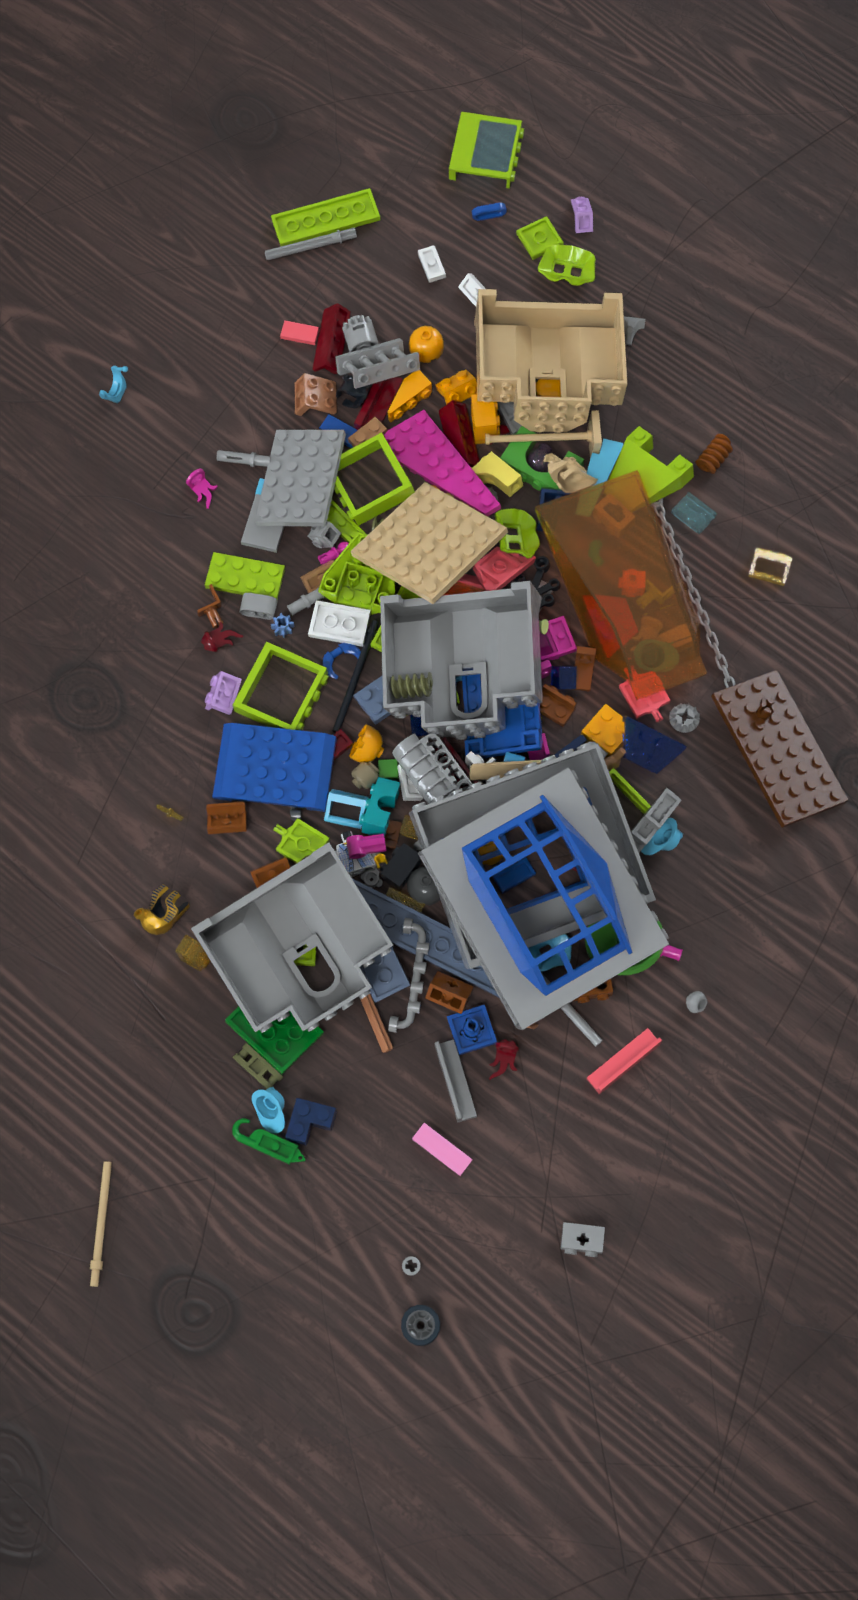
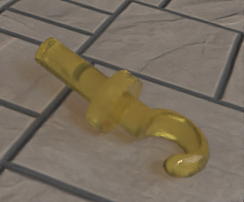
M159 804L156 805L159 810L167 814V817L170 818L172 816L180 821L183 820V817L175 813L174 809H167Z

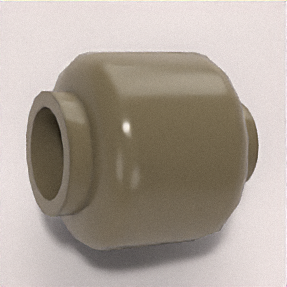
M370 761L361 762L351 772L354 778L352 783L358 789L361 787L370 789L372 784L377 782L380 771Z

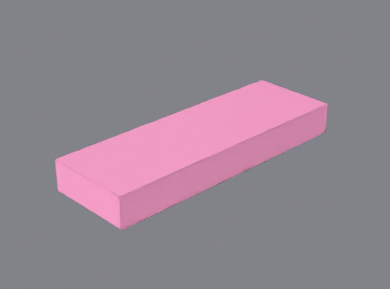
M423 1123L412 1138L414 1142L459 1176L463 1174L473 1160L426 1123Z

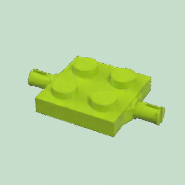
M298 818L287 830L279 824L273 830L282 835V840L276 851L296 864L305 856L311 855L330 841L329 837Z

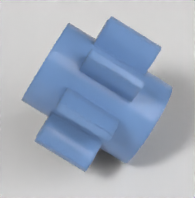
M280 613V616L277 618L273 617L275 624H271V629L275 630V636L282 635L285 638V635L288 633L292 634L291 628L294 627V622H290V615L286 617Z

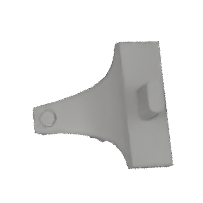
M624 316L626 345H632L635 333L645 327V319Z

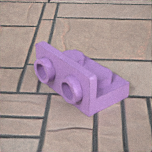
M223 671L213 675L210 681L211 691L207 693L205 703H207L205 709L210 710L213 708L230 715L242 679Z

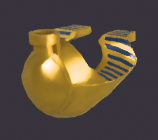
M163 884L152 892L149 909L139 908L134 912L135 918L141 921L142 927L148 933L154 935L168 932L190 907L189 902L176 907L175 902L180 897V894L173 891L165 900L167 912H165L161 904V896L169 888Z

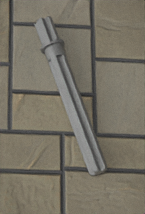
M355 228L343 231L337 230V232L266 250L265 257L267 260L329 244L339 242L342 244V241L356 238Z

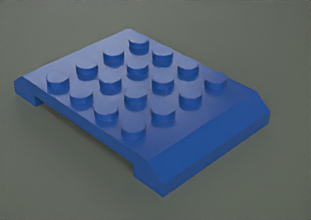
M481 674L462 676L464 713H472L477 711L482 704ZM537 703V706L527 707L525 704L518 705V708L512 709L505 706L506 729L486 735L485 738L467 736L465 740V756L471 751L475 755H480L483 759L502 756L506 752L515 754L542 750L540 703Z
M226 723L223 727L212 798L300 807L307 810L326 812L337 737L319 732Z

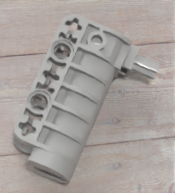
M414 733L400 742L392 752L427 804H431L430 800L444 795L445 798L450 797L449 793L460 789L461 785H468L462 788L463 792L467 791V787L472 785L469 778L436 734H428L419 740ZM453 771H455L454 774L456 775V777L460 778V781L458 783H456L457 780L455 779V777L451 776V773Z

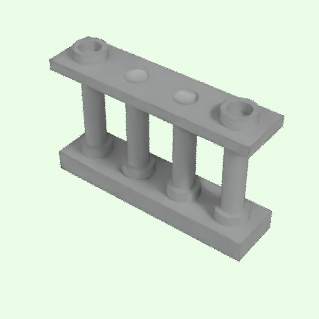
M400 338L335 356L337 373L339 375L352 373L355 389L420 370L419 353L404 354L403 340Z

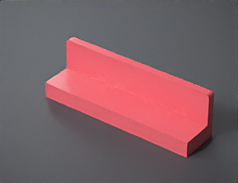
M647 1028L587 1077L588 1082L598 1094H601L656 1049L662 1042L661 1038L657 1039Z

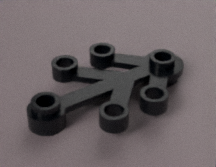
M545 556L536 558L534 565L537 571L532 584L540 595L550 590L558 591L561 585L559 580L555 578L539 588L544 573L550 568V563ZM521 573L514 580L515 582L526 581V578ZM546 594L541 601L540 608L553 606L555 604L553 595Z

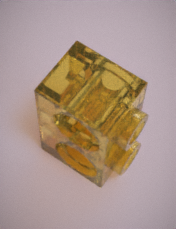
M188 935L184 936L175 950L181 961L199 972L202 968H206L210 962L200 942Z

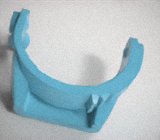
M127 366L111 367L113 384L109 393L100 390L99 396L102 399L115 403L120 402L127 387L121 371L127 372Z

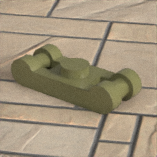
M247 1043L242 1046L243 1049L239 1054L236 1053L232 1057L266 1090L269 1087H273L277 1081L283 1078L275 1068ZM248 1054L251 1055L252 1058L246 1062L244 1060ZM267 1072L272 1075L268 1080L263 1078Z

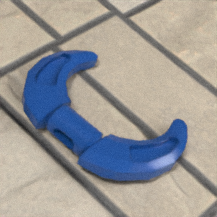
M341 643L338 644L339 647L330 653L327 652L323 657V667L327 668L328 676L338 679V675L332 670L333 658L344 652V654H352L358 659L361 653L358 647L353 644Z

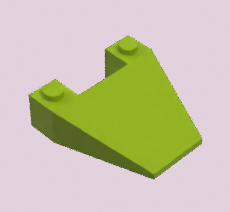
M640 426L626 438L603 492L605 496L609 494L613 496L631 514L682 489L694 477L693 464L681 455H678L666 466L649 454L653 449V436Z

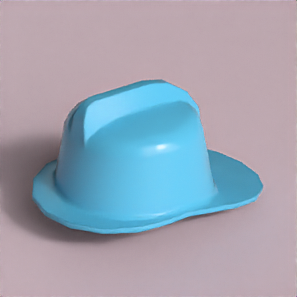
M668 818L647 845L643 847L641 852L644 855H653L660 850H673L683 837L682 832L677 829L676 820Z
M274 1087L255 1091L252 1095V1103L261 1125L270 1133L277 1134L281 1132L285 1126V1118L282 1112L285 1105L283 1096Z

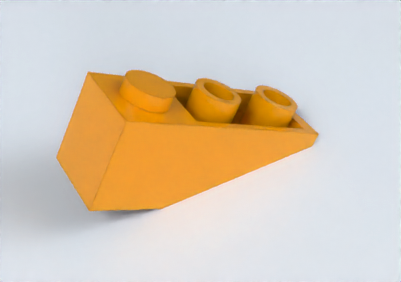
M420 370L414 371L404 378L388 410V420L390 422L401 418L404 412L408 409H413L419 401L431 395L432 383Z

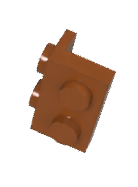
M245 802L206 805L208 834L247 831Z
M283 857L250 871L256 888L289 869L290 865L287 858Z

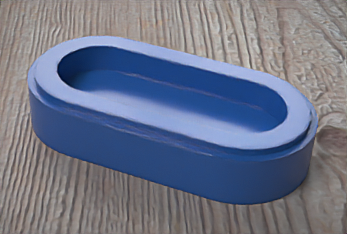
M504 203L478 206L472 210V217L477 221L501 217L507 212L506 205Z

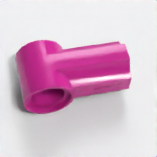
M384 834L365 837L353 835L346 838L350 859H359L365 857L366 854L386 851Z

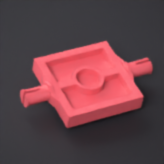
M633 665L628 666L626 670L631 677L628 681L620 684L619 689L636 719L652 713L656 722L662 721L664 718L660 714L659 709L669 704L670 698L655 672L649 670L645 673L637 674Z

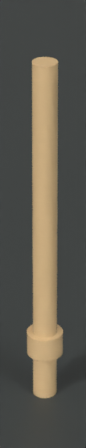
M112 1162L103 1163L93 1260L90 1262V1269L92 1270L90 1286L98 1287L100 1270L103 1267L101 1257Z

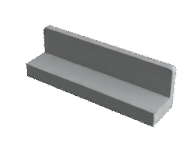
M454 1040L440 1044L439 1041L435 1042V1049L457 1122L476 1118L477 1114Z

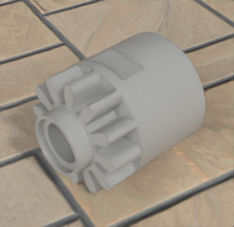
M356 315L348 319V323H343L344 327L342 329L349 352L379 344L369 316L364 318V315Z

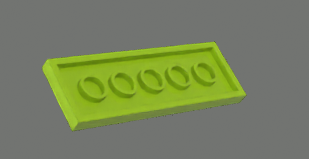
M369 188L271 215V220L280 247L328 235L337 232V230L343 231L380 221V215Z

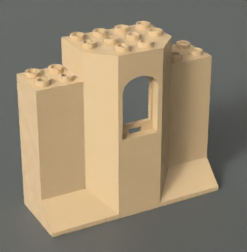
M478 289L474 320L476 328L477 401L514 402V421L529 431L539 433L568 432L586 423L591 404L622 405L627 387L622 293H604L602 304L496 301L497 294L495 289ZM535 379L560 380L561 397H536Z

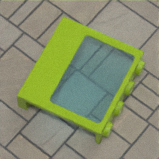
M461 112L449 166V179L456 180L457 172L506 179V188H510L511 182L515 180L516 171H513L514 167L518 166L519 157H516V155L521 151V142L519 140L523 139L524 136L522 121Z

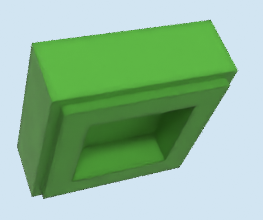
M396 759L378 760L379 777L389 780L398 779V762Z

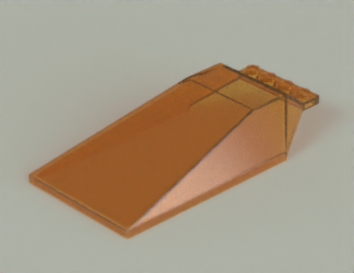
M638 470L535 506V512L590 648L596 649L595 660L627 681L632 688L636 701L707 675L700 656V621Z

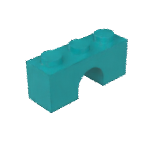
M378 777L376 784H372L370 790L371 799L367 798L365 804L366 813H362L359 824L362 825V833L368 835L384 834L385 837L389 825L390 812L383 811L380 808H395L400 792V782Z

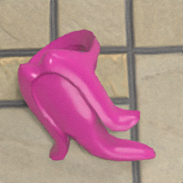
M199 468L188 476L186 484L198 496L197 502L202 501L201 494L207 498L206 507L209 509L212 497L209 490L215 491L218 486L210 485L205 479V471Z

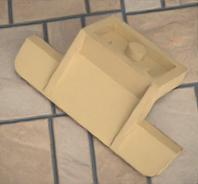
M541 760L475 763L470 767L469 780H488L497 775H500V778L505 777L504 774L516 768L522 771V767L533 762H537L538 765L541 764Z

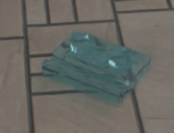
M690 492L671 511L674 516L699 535L717 515L715 511Z

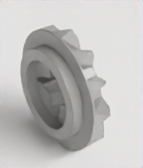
M680 703L676 707L674 706L670 712V724L679 732H691L698 726L700 714L697 712L696 707L690 706L689 703ZM687 712V717L690 719H686L684 724H682V717L680 715L683 716Z

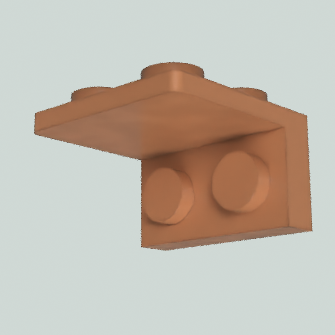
M304 373L295 382V414L302 416L311 408L334 415L337 412L336 382Z

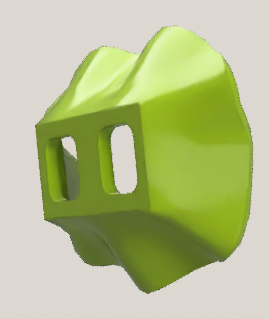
M551 245L545 250L539 263L538 271L551 281L555 282L565 279L571 285L578 286L595 280L596 259L591 252L575 246ZM556 264L564 265V272H554V266ZM572 268L582 269L581 276H572Z
M504 509L494 514L496 522L507 528H514L518 535L506 534L499 541L500 550L506 553L521 554L528 559L532 558L540 545V540L536 533L537 524L534 518L526 511L519 509ZM509 543H518L520 550L510 549Z

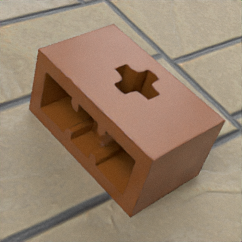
M437 971L430 983L425 998L462 1014L469 1002L474 986Z

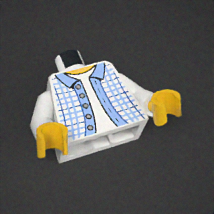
M352 831L341 834L343 843L336 845L337 850L335 852L351 877L376 869V866L380 868L379 864L385 862L386 865L388 864L385 855L381 854V852L366 854L365 857L359 859H350L346 838L353 836Z

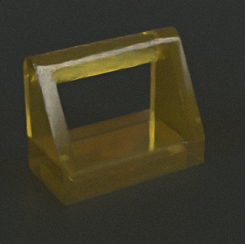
M756 547L748 577L784 586L793 557ZM758 556L786 563L783 577L755 571L754 568Z

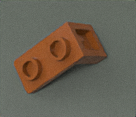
M577 646L572 689L590 691L596 654L595 648Z

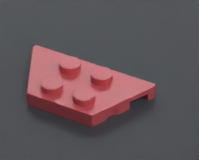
M497 546L474 565L473 571L485 591L501 590L530 567L536 560V557L533 556L528 559L519 554L506 553Z

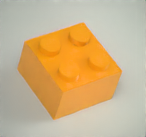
M472 394L471 417L475 444H484L485 434L500 435V418L497 415L498 403L477 401V394Z
M605 704L585 726L581 735L583 734L587 739L585 743L593 741L596 744L598 743L608 753L605 756L607 758L614 755L626 744L634 734L635 726Z

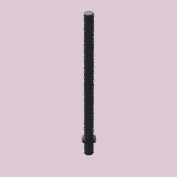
M372 620L370 628L366 631L367 636L332 730L334 733L341 729L369 653L371 642L377 633L379 622L376 620Z

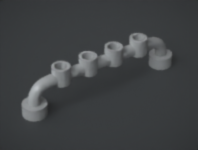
M405 918L403 933L411 934L412 931L417 932L418 942L407 1017L405 1020L399 1021V1017L390 1016L389 1032L397 1033V1029L409 1027L413 1023L415 1013H420L421 1002L417 1001L418 993H423L424 982H420L421 974L426 972L427 963L423 962L424 954L428 955L429 943H426L424 928L419 924L413 923L411 918Z

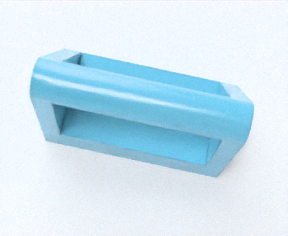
M332 789L328 795L324 821L361 829L362 825L359 824L362 813H366L365 804L369 797ZM333 802L361 807L359 821L330 815Z

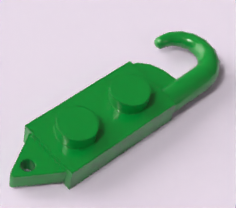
M242 1118L234 1123L232 1134L237 1141L288 1165L306 1162V1159L298 1149V1145L263 1129H257L250 1137H247L239 1132V1126L242 1123H250V1120Z

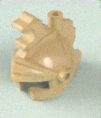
M552 453L545 455L543 461L549 462L548 472L558 488L563 492L575 493L583 491L597 483L598 479L587 474V470L574 457H565L561 460Z

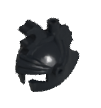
M345 374L342 377L344 380L343 384L336 392V398L338 399L342 391L356 398L353 403L346 398L342 405L348 408H358L362 403L364 404L372 384L355 389L353 375Z

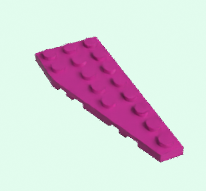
M425 410L391 428L384 434L385 439L402 467H407L410 469V472L420 475L426 482L436 486L444 493L451 494L458 501L464 502L487 517L501 509L500 503Z

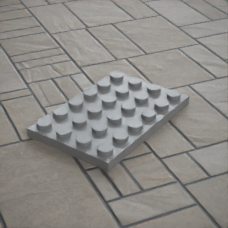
M276 430L270 454L271 460L267 467L255 518L257 526L326 527L346 437L344 430Z

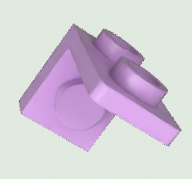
M585 197L571 199V205L575 214V232H593V211L589 199Z

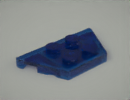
M623 716L622 718L625 726L623 748L626 750L623 758L652 773L658 774L687 747L628 716Z

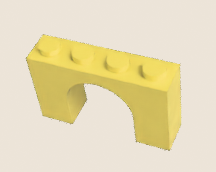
M492 451L487 456L482 457L480 462L474 467H471L484 484L488 483L497 486L509 497L523 487L521 475Z

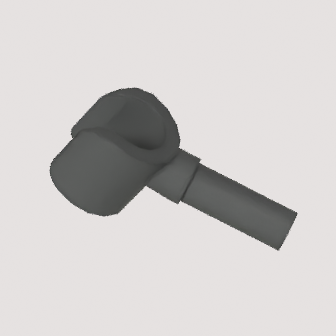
M291 807V820L296 821L297 818L301 820L302 810Z

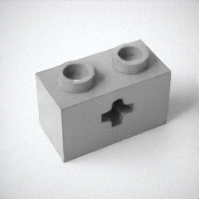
M564 1222L560 1249L565 1250V1254L577 1255L578 1251L585 1252V1256L597 1257L598 1254L603 1253L605 1227ZM581 1235L584 1236L585 1240H588L584 1246L580 1245V1241H577Z

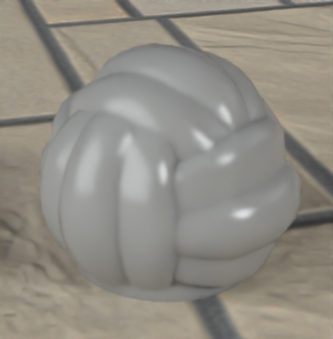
M700 991L690 993L686 998L687 1008L692 1013L702 1012L707 1005V999Z

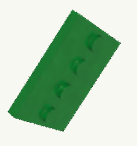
M239 1006L225 1019V1023L281 1075L324 1034V1031L319 1027L310 1032L307 1029L302 1031L291 1011H288L290 1015L282 1021L278 1022L277 1019L272 1021L273 1026L262 1033L260 1030L254 1031Z

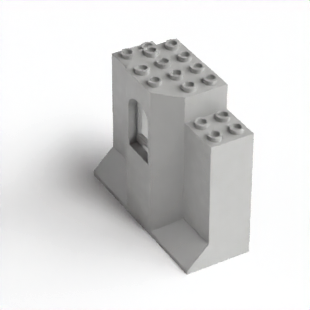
M531 581L511 583V589L444 595L434 604L423 598L404 600L400 595L380 596L383 708L395 716V718H406V715L421 717V727L429 734H436L438 737H456L457 740L467 739V736L485 738L486 735L506 729L505 706L512 709L518 708V705L526 704L527 707L537 706V703H543L539 610L542 597ZM428 672L431 673L433 687L429 697H426L424 694L422 697L416 695L414 698L408 696L405 699L402 696L400 699L394 697L391 689L392 675H394L395 680H398V675H401L403 680H405L406 674H409L410 679H412L413 674L416 673L419 679L421 673H424L425 678H427ZM481 674V707L472 713L460 712L457 708L456 676Z
M330 843L317 849L310 856L214 916L205 919L191 928L255 1032L260 1030L261 1033L273 1026L272 1021L277 1019L280 1022L290 1015L288 1011H291L302 1031L307 1029L310 1032L320 1025L318 1021L323 1018L327 1021L337 1014V1009L342 1007L345 1010L353 1005V999L359 996L360 1000L371 993L369 989L372 988V985L360 966L363 965L366 968L375 962L374 957L379 954L381 957L392 951L390 947L393 946ZM305 944L308 946L299 953L296 951ZM316 946L335 976L332 985L328 989L319 992L313 991L309 987L294 963V960Z

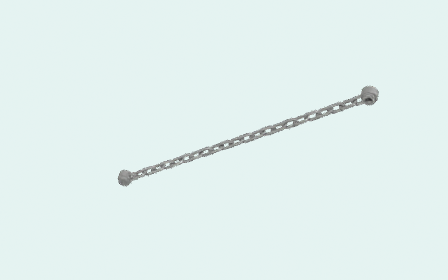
M662 498L659 502H654L648 506L655 511L663 523L661 528L665 537L669 538L671 543L670 550L674 559L678 560L680 575L683 581L687 582L689 587L688 595L692 603L697 607V617L700 624L706 629L708 644L715 651V661L718 668L723 671L726 688L729 687L727 682H730V679L734 686L736 683L733 677L729 676L725 656L720 654L718 649L719 642L716 634L709 627L710 619L707 612L701 607L699 592L692 585L690 570L683 563L681 548L674 541L672 526L665 519ZM667 526H669V529L671 531V533H668V535L665 531V528H667ZM676 547L678 548V551L680 553V555L678 554L677 557L674 553ZM685 569L687 570V573H688V575H689V576H686V579H685V577H684V575H683V572H682V571H685ZM694 591L698 597L695 598V601L691 595V593H693ZM703 613L706 617V620H704V622H702V619L700 617V615H702ZM712 635L715 639L713 645L711 644V641L709 639V637H712ZM721 657L725 664L722 665V667L720 666V663L718 661V659L720 660Z

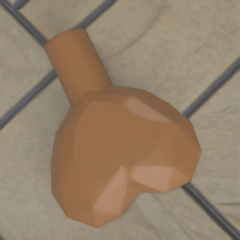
M620 748L614 755L604 759L608 770L619 767L621 758L626 753L624 748Z

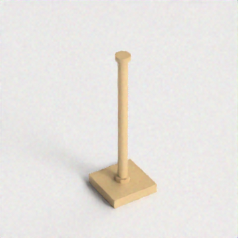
M599 410L591 411L587 432L518 435L485 434L486 445L500 442L587 440L589 443L590 459L592 453L599 454L602 444Z

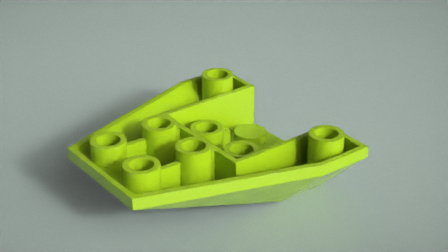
M358 532L324 573L318 592L334 604L371 610L373 615L381 613L380 596L395 595V581L352 556L351 550L367 536V534Z

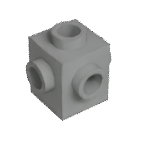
M327 521L326 527L312 526L308 537L313 541V545L318 548H332L341 532L332 523Z

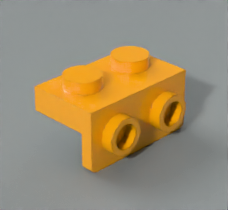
M467 369L459 371L456 375L445 378L435 384L437 391L444 397L446 404L452 400L462 402L470 398L472 394H477L476 379Z

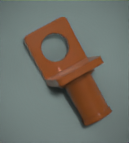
M210 584L209 588L216 602L198 609L197 614L199 617L207 615L212 628L215 629L218 628L217 623L219 626L220 622L224 623L217 612V609L221 607V601L213 585Z

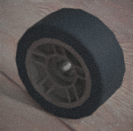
M426 1305L410 1307L404 1313L401 1320V1330L408 1342L416 1346L431 1344L440 1332L438 1314ZM419 1321H422L425 1324V1327L423 1329L417 1328V1323Z

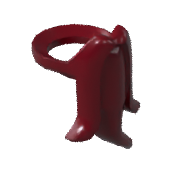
M220 622V626L211 632H204L201 643L204 645L205 650L216 653L218 648L225 644L233 645L231 640H224L226 637L235 636L242 638L243 635L232 630L220 632L223 629V624Z
M504 1039L495 1043L497 1049L496 1059L489 1065L495 1067L500 1062V1068L490 1076L489 1080L503 1074L508 1064L512 1071H517L514 1067V1060L519 1047L516 1046L514 1041L508 1042Z

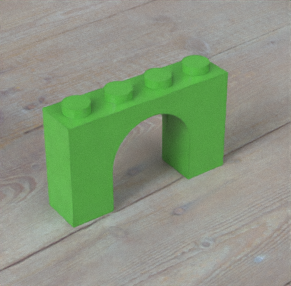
M521 426L516 435L537 433ZM537 441L510 442L500 459L521 475L522 482L531 484L534 489L539 491L541 488L561 490L553 481L549 472L535 471L526 461L527 456ZM570 451L565 455V457H574L581 466L584 465V459Z

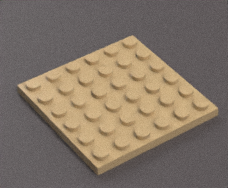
M424 482L415 493L411 494L351 550V554L354 558L434 604L508 533V530L502 524Z

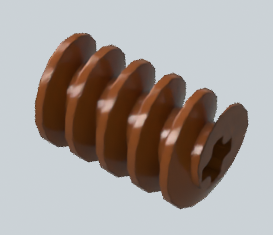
M717 434L695 461L696 465L705 472L715 474L716 469L720 468V463H724V458H728V453L733 451L729 438L723 434Z

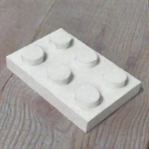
M316 600L308 636L363 647L371 610Z

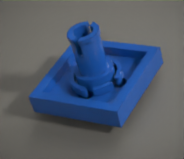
M485 1004L463 1011L462 1014L456 1013L447 1016L459 1055L493 1045L497 1042Z

